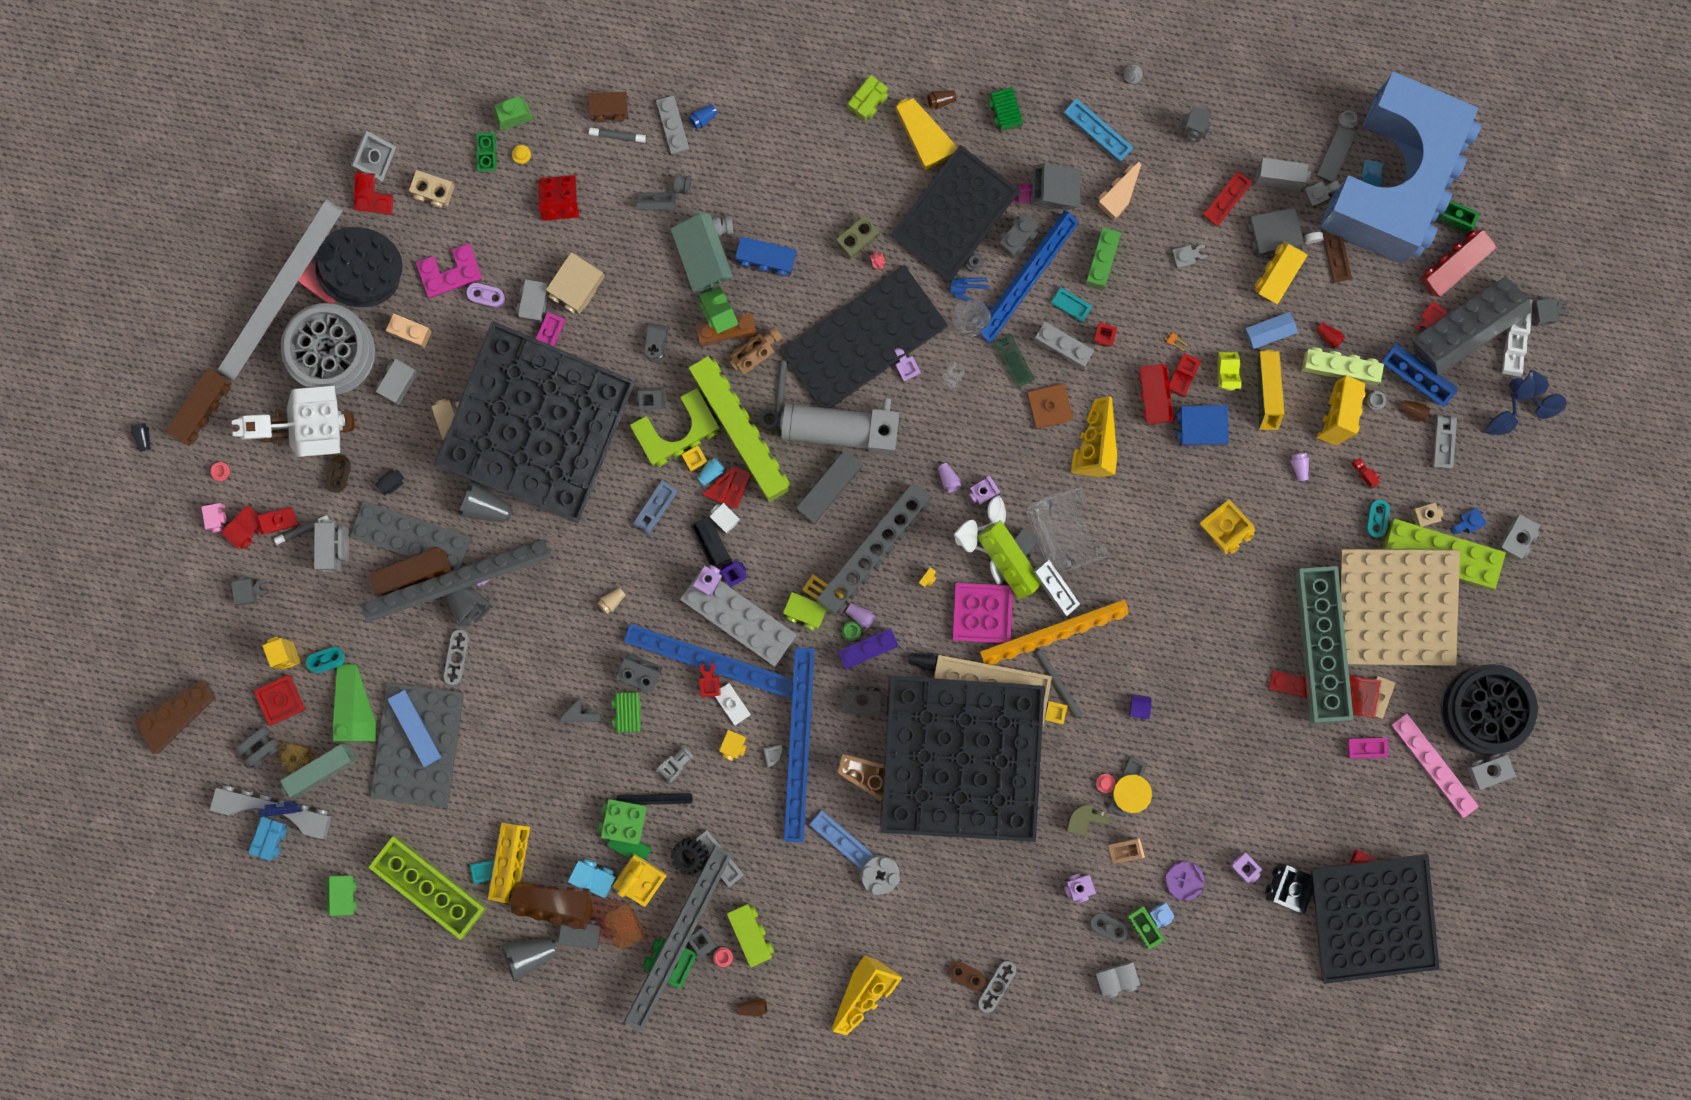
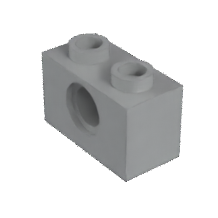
M1520 514L1515 516L1497 549L1506 552L1508 556L1515 560L1526 558L1530 552L1529 545L1539 536L1540 532L1538 529L1540 525ZM1517 534L1523 536V543L1517 541Z
M1493 754L1489 756L1490 760L1483 762V759L1471 763L1472 766L1467 769L1475 790H1481L1516 777L1508 755ZM1489 765L1494 767V774L1492 776L1487 773Z

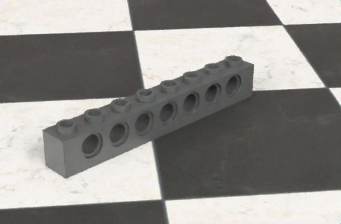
M913 482L821 593L816 602L833 616L837 612L841 614L847 607L845 602L849 598L853 599L859 592L857 589L861 583L865 585L870 579L871 575L869 573L872 569L877 570L883 563L881 558L885 554L889 556L894 550L895 546L893 544L897 539L901 541L907 534L905 529L909 525L912 527L919 519L917 517L920 511L925 512L931 503L928 501L931 496ZM913 503L916 510H908L906 504ZM900 517L903 519L904 524L897 525L894 519ZM882 533H891L892 539H884ZM877 546L880 549V553L873 554L870 548ZM866 561L868 568L861 569L858 562ZM849 575L854 576L856 583H848L846 577ZM834 591H843L844 597H835Z

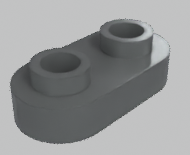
M1102 913L1095 914L1091 918L1090 925L1095 932L1116 942L1126 939L1128 929L1125 924ZM1099 919H1102L1104 922L1101 927H1098L1096 924ZM1116 928L1121 929L1120 935L1114 934Z

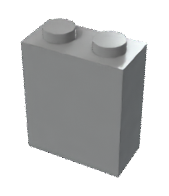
M1262 158L1256 169L1255 185L1300 191L1306 185V182H1309L1311 171L1308 170V164Z

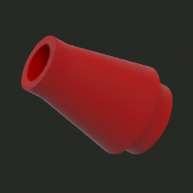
M1324 322L1316 330L1328 345L1335 349L1346 338L1343 332Z

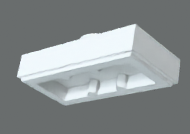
M730 683L721 688L720 696H715L734 725H737L751 715Z

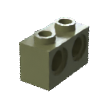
M865 215L862 218L857 217L851 223L852 226L848 230L843 229L837 235L836 244L851 260L880 236L879 230ZM865 226L869 229V232L861 234L859 228ZM847 239H853L855 244L849 247L844 242Z

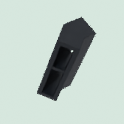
M710 516L690 525L709 565L716 567L731 559Z

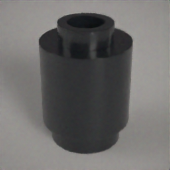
M391 469L380 477L375 485L384 496L390 495L404 484L402 481L404 476L398 469L396 471Z

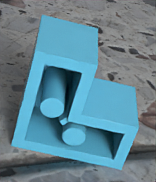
M588 858L579 860L568 882L581 889L588 888L590 892L607 898L617 878L613 875L614 871L606 867L602 870L596 867V862Z

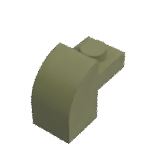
M1082 805L1071 813L1066 831L1087 836L1090 821L1109 825L1110 817H1106V812L1097 810L1093 814V805Z

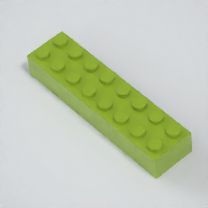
M707 356L689 367L692 377L768 502L770 503L789 491L788 486L790 485L784 473L780 475L778 471L780 468L776 459L769 457L770 451L764 440L760 442L759 431L754 424H749L750 417L745 408L740 409V400L735 392L731 393L729 391L731 388L724 375L720 376V367L715 359L711 360Z

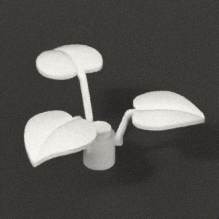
M999 495L992 498L988 505V517L991 521L988 525L999 520L1003 524L1005 523V505ZM974 520L966 521L954 533L956 544L963 546L967 552H973L976 549L987 553L984 548L977 546V532L984 530L988 525L977 527ZM991 559L990 568L996 583L1001 585L1005 578Z

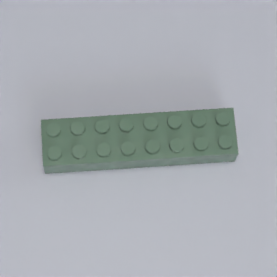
M1338 566L1300 568L1295 572L1310 725L1350 722L1354 719Z

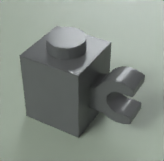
M1549 296L1537 298L1538 300L1532 303L1535 326L1555 324L1559 321L1558 315L1566 316L1570 313L1561 309L1562 305L1568 304V301L1565 300L1557 304L1556 298L1549 299Z
M248 576L237 577V581L231 582L234 605L258 603L257 594L266 595L269 593L268 590L262 591L260 589V586L266 584L267 581L259 580L255 584L254 580L249 579Z

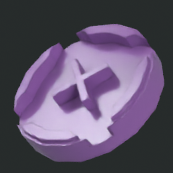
M1181 861L1169 868L1165 883L1172 896L1180 900H1190L1196 898L1201 893L1205 878L1197 865Z

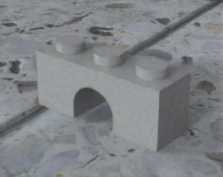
M1044 322L1034 339L1035 343L1049 351L1053 350L1061 354L1068 362L1082 370L1094 352L1090 347Z

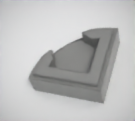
M782 744L763 749L767 767L775 765L781 758Z

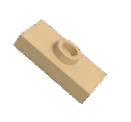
M1376 676V680L1382 681L1376 717L1383 719L1396 683Z

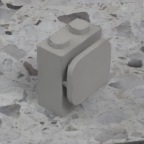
M322 519L320 523H315L314 569L320 572H341V561L348 562L349 529L345 526H339L330 519Z

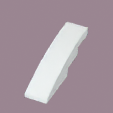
M1530 300L1531 312H1532V300ZM1531 313L1507 329L1502 374L1519 377L1523 374L1524 356L1527 353V339L1530 334Z

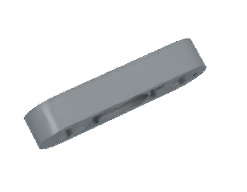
M463 630L454 631L450 638L444 672V680L450 685L459 684L463 676L469 643V635ZM460 633H462V637H465V640L460 642V647H464L463 651L453 649V645H458L455 636H459ZM455 652H459L462 655L459 663H454L451 659L452 654ZM450 664L460 666V670H455L458 679H454L453 682H451V678H448V675L453 673V668H449Z
M1003 961L999 965L979 998L978 1006L983 1012L989 1013L995 1009L1015 976L1016 967L1012 962ZM1011 965L1012 973H1007L1004 977L1008 979L1006 983L1001 978L996 977L998 974L1003 975V966ZM1000 981L1003 988L1000 992L992 990L993 982ZM989 990L991 994L998 997L996 1000L992 997L990 1001L992 1007H986L985 1009L983 1008L982 1000H988L990 995L986 993Z

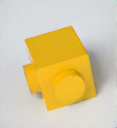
M728 730L719 750L723 753L722 757L733 761V758L738 759L739 755L743 757L747 748L744 745L747 737Z

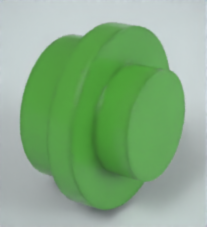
M847 622L842 628V634L849 641L857 640L861 635V627L856 622Z

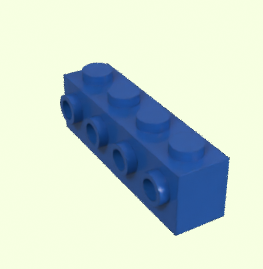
M1396 342L1382 360L1387 369L1395 371L1402 380L1410 382L1415 386L1416 390L1428 395L1437 405L1445 407L1457 391V386L1442 375H1437L1428 365Z

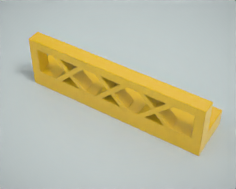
M501 822L488 900L510 903V891L512 890V897L517 884L521 883L530 832L529 826Z

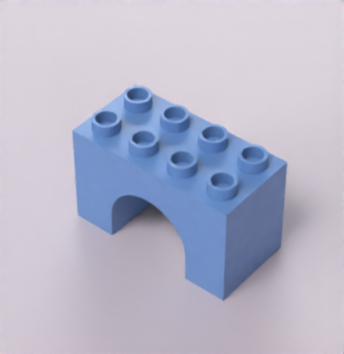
M1393 71L1376 93L1362 127L1387 137L1400 149L1406 164L1404 183L1395 187L1383 188L1370 185L1348 175L1332 195L1319 229H1324L1335 236H1341L1349 242L1401 264L1411 255L1419 258L1424 248L1428 249L1438 230V227L1430 225V222L1434 223L1439 213L1443 214L1451 200L1452 193L1444 189L1450 187L1453 179L1457 180L1465 167L1467 158L1460 155H1463L1468 144L1472 145L1480 131L1482 124L1474 121L1478 107Z

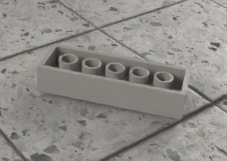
M700 571L680 600L776 667L797 638V634L722 581L718 583L711 597L694 588L693 585L699 577ZM706 576L705 582H711L712 577Z

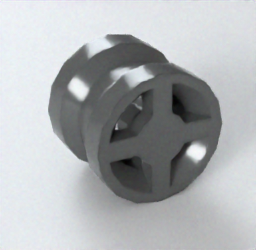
M676 174L673 191L676 193L681 191L689 195L692 176L683 177L681 174Z

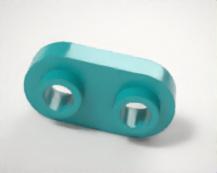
M1376 500L1369 507L1366 531L1372 538L1382 537L1387 531L1390 507L1384 500ZM1377 506L1382 508L1381 513L1376 512ZM1374 525L1379 527L1378 532L1373 531Z
M331 647L308 656L306 667L311 673L318 674L341 666L345 661V654L340 648Z

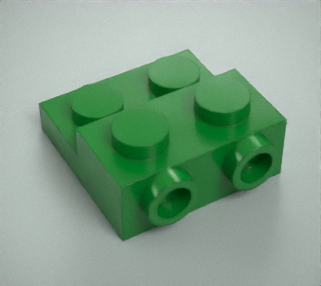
M662 936L654 940L651 949L654 951L651 957L647 956L643 963L646 974L649 973L666 940ZM684 948L667 982L668 984L679 989L682 988L697 956L696 952Z

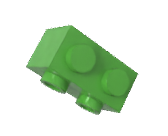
M353 876L326 877L327 917L352 916L353 911H356L357 907L356 900H353V892H356V880H353Z

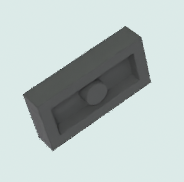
M676 192L638 193L637 209L646 211L652 209H675Z

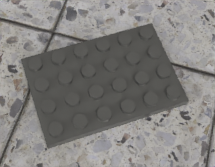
M387 683L370 798L448 808L464 698L463 692ZM403 690H406L442 757L426 767H423L387 700Z

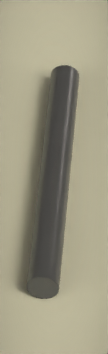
M783 360L780 361L775 407V412L781 413L783 412L787 361ZM774 429L773 436L780 437L781 431Z
M1042 649L1037 651L1035 654L1048 675L1052 676V682L1074 717L1078 718L1082 713Z

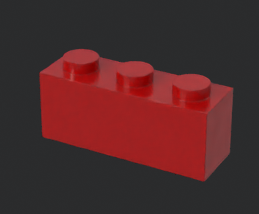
M1161 363L1140 367L1138 377L1143 387L1141 399L1145 403V410L1143 411L1144 420L1150 425L1175 422L1167 365Z

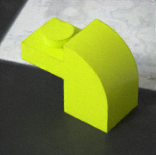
M1238 352L1218 353V387L1226 390L1241 389L1242 381L1239 375L1240 357Z

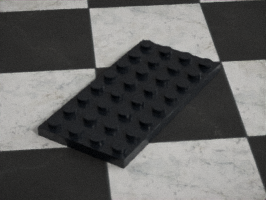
M903 265L780 350V352L818 406L832 408L897 363L903 356H907L946 329L948 324L906 266ZM900 348L904 351V354L897 356L895 350Z

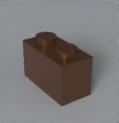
M627 92L588 93L589 116L594 122L603 123L605 119L622 122L624 119L629 118Z

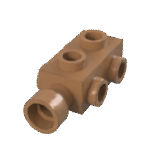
M775 326L769 329V333L765 336L761 334L752 336L748 343L733 351V354L730 355L732 360L729 362L736 371L739 369L745 374L774 353L770 345L774 342L778 343L783 339Z

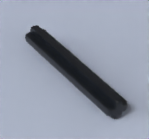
M692 793L617 795L616 801L637 805L693 803Z

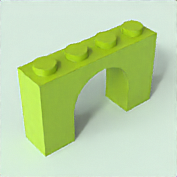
M697 388L680 397L692 419L691 430L684 439L677 442L663 440L657 435L647 416L630 425L653 467L657 465L659 468L668 463L667 459L673 456L678 458L681 454L685 453V449L689 447L692 449L701 445L700 441L708 438L710 440L718 435L717 432L720 431V428Z

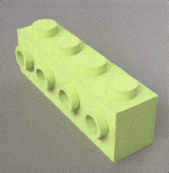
M1315 347L1308 349L1304 354L1303 372L1339 379L1347 375L1365 384L1374 386L1381 383L1384 364L1379 363L1377 359L1369 358L1362 360L1357 355L1341 356L1340 352L1330 351V353L1322 352L1323 349Z

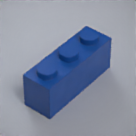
M741 236L735 259L742 267L750 268V265L756 266L759 271L768 272V270L776 271L775 274L786 277L787 274H792L797 251L796 249Z

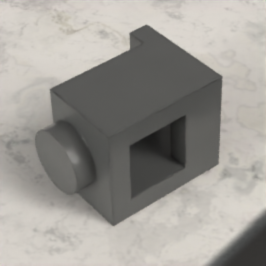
M665 388L640 389L636 393V404L639 405V410L663 409L666 406ZM650 394L653 395L654 401L648 399Z
M697 926L694 929L689 943L699 957L702 958L717 947V944L704 927L700 929ZM699 937L705 938L704 944L698 943Z

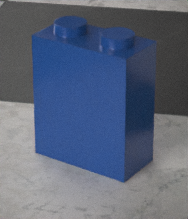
M1228 405L1181 406L1179 411H1176V422L1180 423V430H1177V442H1180V446H1225L1229 443Z

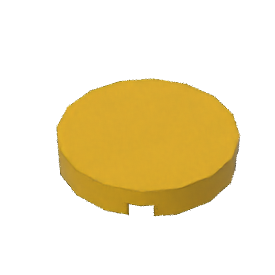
M1126 775L1116 783L1113 790V798L1121 810L1128 813H1139L1150 804L1152 789L1148 781L1143 777Z

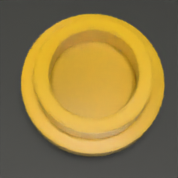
M525 145L516 146L512 151L513 160L518 164L527 163L531 158L530 149Z

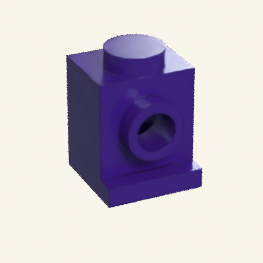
M737 558L723 565L720 571L730 587L747 578L746 568L742 562H738Z

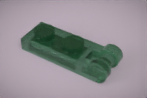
M1011 333L1005 335V338L993 341L1018 389L1035 380ZM1009 344L1011 349L1005 352L1003 347Z

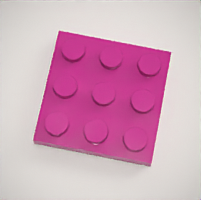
M955 583L952 641L1006 643L1011 641L1013 599L1011 587L1007 585Z

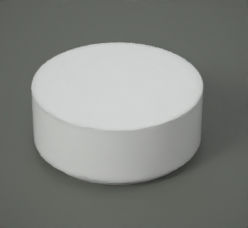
M1313 232L1304 236L1305 244L1324 240L1322 232Z

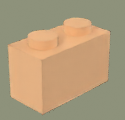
M394 313L386 329L390 335L425 349L432 333L428 327Z

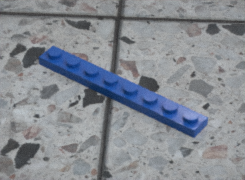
M1063 211L976 330L988 343H992L1079 222L1070 212Z

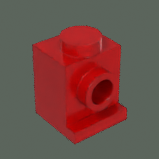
M1099 322L1093 341L1102 347L1113 346L1117 327Z

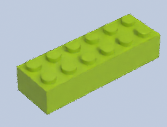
M1397 519L1389 522L1382 549L1460 550L1459 582L1489 591L1496 589L1506 552Z
M393 836L368 867L460 940L465 938L488 908L398 836Z

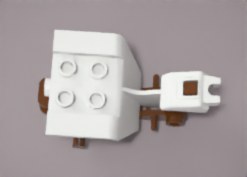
M335 386L293 389L287 405V417L280 418L279 409H275L276 418H271V415H247L232 420V425L240 426V430L233 432V436L240 437L242 440L261 439V443L273 442L272 438H277L278 446H282L281 438L289 437L290 447L297 457L314 455L332 456V454L340 453V432H351L355 429L354 415L347 411H338ZM288 429V433H285V430H282V433H277V430Z

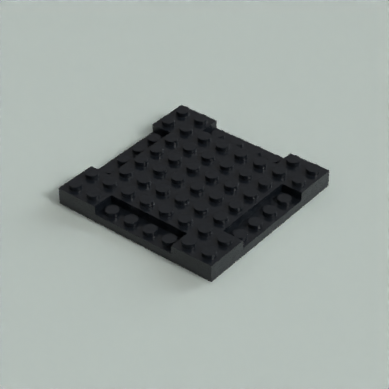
M492 321L433 465L572 522L579 523L635 381Z
M889 676L884 780L879 832L1036 842L1045 686Z

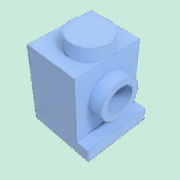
M1165 902L1148 911L1157 928L1165 927L1174 919V914Z

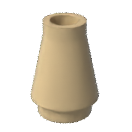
M618 587L616 590L599 598L600 601L597 605L607 615L615 610L626 594Z

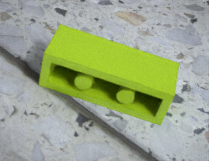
M748 903L728 912V918L750 967L771 959V953H774L770 941L767 943L765 941L764 935H766L762 923L759 925L757 923L756 917H758V913L755 907H750Z

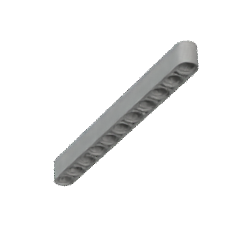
M326 199L218 368V372L233 381L235 380L343 209Z

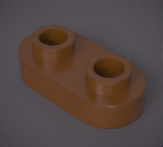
M960 961L950 965L948 972L954 981L974 991L984 987L985 977L980 971ZM957 968L962 969L961 975L955 974ZM974 977L979 978L978 984L972 983Z

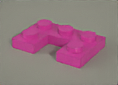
M470 243L452 249L458 267L440 273L434 256L416 262L428 298L483 280Z

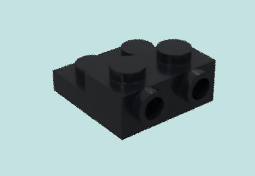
M1279 863L1272 870V883L1268 884L1265 889L1266 899L1305 914L1313 893L1311 875Z

